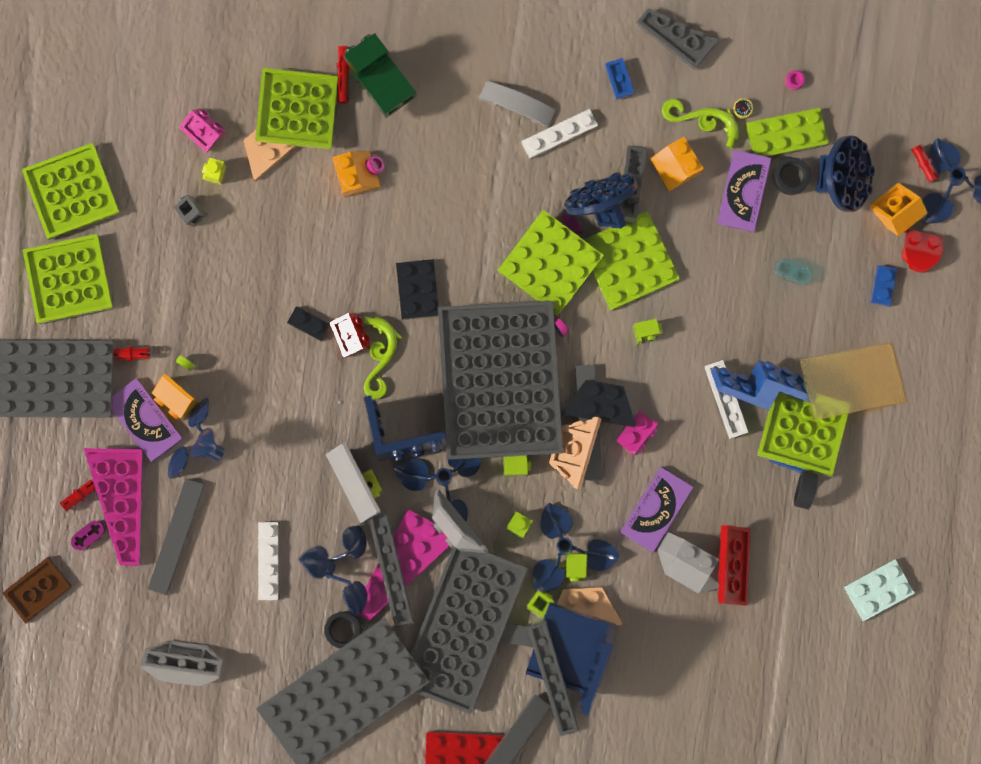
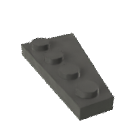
M650 8L636 22L640 28L694 70L718 42V39L706 36L698 30L695 31L681 22L673 21L670 17Z

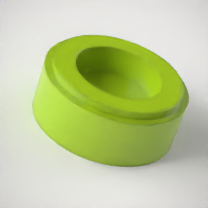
M180 355L176 360V363L189 371H192L196 366Z

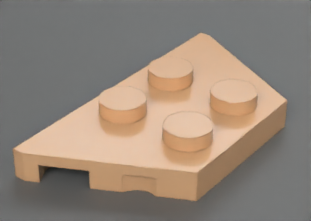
M256 130L244 139V144L254 180H258L296 146L255 142Z
M593 417V419L588 421H578L572 425L561 426L563 454H552L549 464L558 470L578 490H581L601 419L598 417Z
M602 587L564 589L557 605L614 623L616 626L622 625V621Z

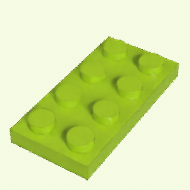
M820 108L746 123L752 154L773 157L828 145Z

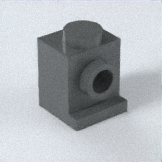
M190 195L181 197L178 200V204L174 206L186 225L195 227L208 215L195 197Z

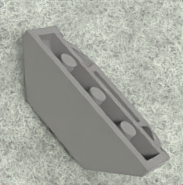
M437 489L435 491L432 519L435 521L433 525L440 534L444 533L448 537L445 541L452 549L456 547L459 551L487 553L489 551L444 494Z
M666 531L657 547L664 574L698 594L718 589L720 560L690 542Z
M168 640L152 648L145 649L141 668L163 682L200 687L219 679L223 660L206 645Z

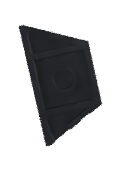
M585 380L562 411L564 416L587 420L598 417L604 423L635 428V421L625 388L620 385Z

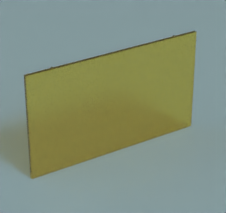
M891 343L799 360L814 420L906 402Z

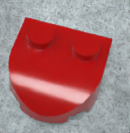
M907 229L901 252L902 260H905L909 265V269L915 272H928L937 266L942 256L944 237Z

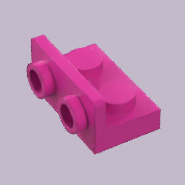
M203 109L192 110L179 126L205 152H209L219 138L226 135L222 125L213 121Z
M641 411L634 417L635 428L626 427L616 440L617 443L632 455L636 452L640 454L646 447L645 440L648 437L652 439L658 431L656 428L658 423L652 421Z

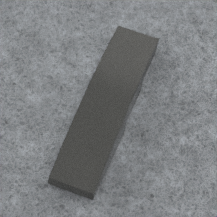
M635 146L627 147L623 175L631 173L638 182V188L619 206L624 214V220L636 223L646 148Z

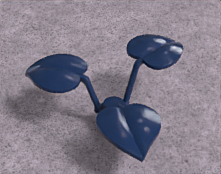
M936 138L930 148L929 159H932L933 162L931 163L937 173H943L946 170L950 172V185L944 197L939 193H930L922 200L927 214L923 216V221L930 224L943 222L951 216L954 205L946 199L952 187L959 186L964 181H966L971 189H975L973 197L981 204V175L975 178L974 186L966 176L965 170L962 167H957L961 158L958 149Z
M207 397L192 409L188 418L189 426H196L200 431L198 440H196L192 451H187V448L182 446L173 453L168 465V477L170 479L184 470L188 462V456L191 454L195 458L201 456L204 458L209 457L214 461H219L224 455L225 449L215 443L213 430L211 428L203 430L200 427V423L206 420L209 411V399Z
M480 458L448 460V464L454 468L453 470L441 468L437 471V474L427 477L429 468L420 459H410L395 466L394 471L397 479L405 488L411 491L422 490L425 487V480L436 478L437 483L445 487L448 501L465 522L467 521V506L460 499L451 502L448 485L452 481V473L456 471L462 477L475 475L480 468Z
M548 503L541 516V530L549 539H554L559 535L560 539L557 541L559 553L555 564L549 559H544L537 562L534 566L532 573L534 590L549 592L558 588L563 583L565 571L558 567L561 556L569 555L573 550L587 554L586 563L588 567L597 572L609 569L620 559V555L614 546L601 539L590 541L587 547L588 551L573 546L571 540L562 535L568 533L572 528L573 523L570 514L566 510Z
M356 525L347 527L342 534V544L347 550L345 553L328 559V552L323 546H314L305 551L298 561L313 578L321 579L327 576V579H335L348 584L343 589L344 601L350 611L359 616L367 603L368 593L366 587L360 581L352 583L350 580L332 575L336 568L334 561L349 554L355 559L360 558L366 550V535L361 526Z

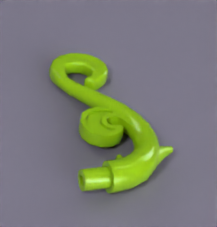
M669 99L663 104L662 114L667 121L682 122L699 117L698 126L704 132H711L716 127L715 119L712 118L709 122L706 120L707 117L713 116L721 119L727 126V128L724 127L728 138L726 147L734 148L735 141L738 140L739 129L730 108L727 112L717 108H702L675 117L670 114V109L676 107L680 110V113H683L684 107L682 103L677 99Z
M376 316L375 318L365 317L364 324L373 325V328H377L380 334L383 331L388 339V348L385 354L380 353L381 349H385L384 344L381 342H375L371 345V357L380 362L369 374L364 384V391L367 396L371 395L372 399H380L387 392L385 381L381 378L376 379L380 384V388L377 391L370 389V382L390 363L397 348V338L401 339L402 336L397 333L387 320Z

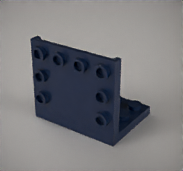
M371 395L364 396L375 454L379 462L394 459L395 462L405 460V456L408 455L420 457L426 451L438 453L442 452L443 448L446 447L444 432L383 445L382 437L385 436L380 419L381 415L377 400H373Z
M549 602L544 619L547 622L566 688L582 693L579 703L582 706L581 714L589 716L613 646L616 624ZM533 649L525 674L543 680Z

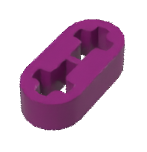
M99 521L88 523L72 537V547L79 551L90 547L104 535V525ZM93 525L100 526L99 534L93 533L89 535L93 531ZM85 536L88 537L83 541L84 546L76 545L78 537L81 539Z

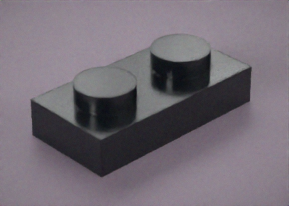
M297 306L287 324L320 342L330 326L329 323Z

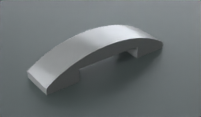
M486 81L479 96L480 100L514 111L547 128L555 113L553 108L528 95Z

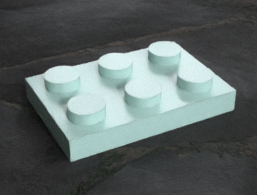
M896 559L844 587L862 621L914 594Z

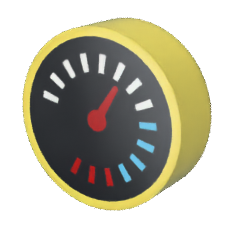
M739 99L733 107L734 114L741 119L749 117L753 110L751 102L747 99Z

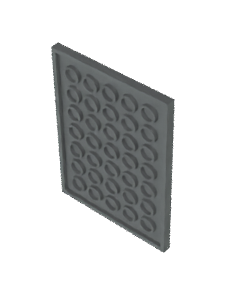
M553 301L438 307L447 460L563 454Z

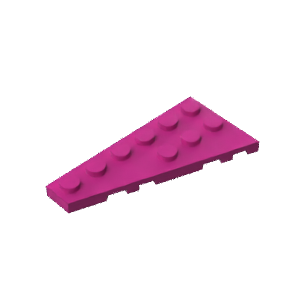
M83 448L119 566H139L142 450Z
M409 509L393 536L405 587L449 547L445 541L448 537L444 533L440 534L433 526L435 523ZM379 563L366 585L368 593L367 603L363 612L359 615L369 621L389 603Z

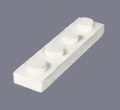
M590 109L523 140L522 145L529 159H532L597 128L598 125Z
M724 361L705 366L704 368L729 439L748 433L737 398L719 392L711 374L714 366L726 368Z
M258 522V600H279L278 522Z

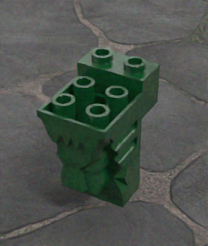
M375 33L366 35L361 39L360 44L357 46L353 45L345 51L344 59L350 67L352 78L357 83H361L363 90H367L368 96L377 105L385 118H388L417 97L416 91L389 57V51Z

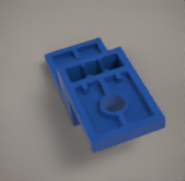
M758 360L749 378L743 374L737 375L724 367L714 366L711 371L719 392L768 410L780 391L810 403H814L817 398L814 388L806 375L795 374L785 367L779 368L769 361L763 362Z

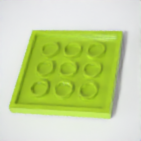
M262 68L255 142L331 150L338 76Z
M93 142L21 169L48 240L120 214Z
M542 210L497 271L538 302L553 301V312L559 316L604 255L545 210Z
M648 211L637 215L636 223L625 221L626 226L621 229L611 227L584 239V241L604 255L592 273L610 311L680 280Z
M98 234L22 249L37 324L113 309Z
M780 391L768 411L757 456L832 477L851 404L816 394L815 402L810 403Z

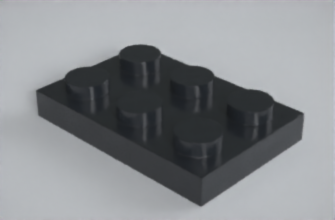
M434 259L396 263L402 320L438 317L439 305Z

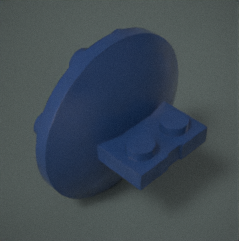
M843 136L834 143L829 155H821L816 192L829 194L834 205L843 212L859 210L873 192L872 177L875 174V168L872 165L867 144L856 136ZM867 177H870V184H865Z
M620 172L613 173L608 178L596 182L595 180H590L584 183L585 186L581 189L572 190L564 203L568 214H595L599 226L621 229L626 226L619 204L637 190L638 182L631 173L621 175Z

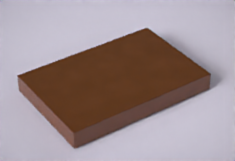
M47 557L2 592V594L24 623L27 624L70 590L72 585L51 558Z

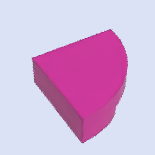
M562 215L563 225L575 234L582 233V228L578 221L569 215Z

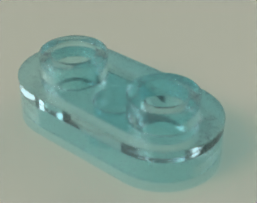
M783 258L775 264V274L794 284L803 286L812 278V272L807 266ZM785 266L787 271L782 272L780 267ZM799 273L804 274L805 278H804V279H800V278L798 277V274H799Z

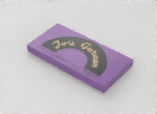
M733 150L718 216V225L749 232L755 231L771 158Z
M137 378L112 396V411L151 462H154L183 439Z
M660 467L620 533L653 553L693 487Z

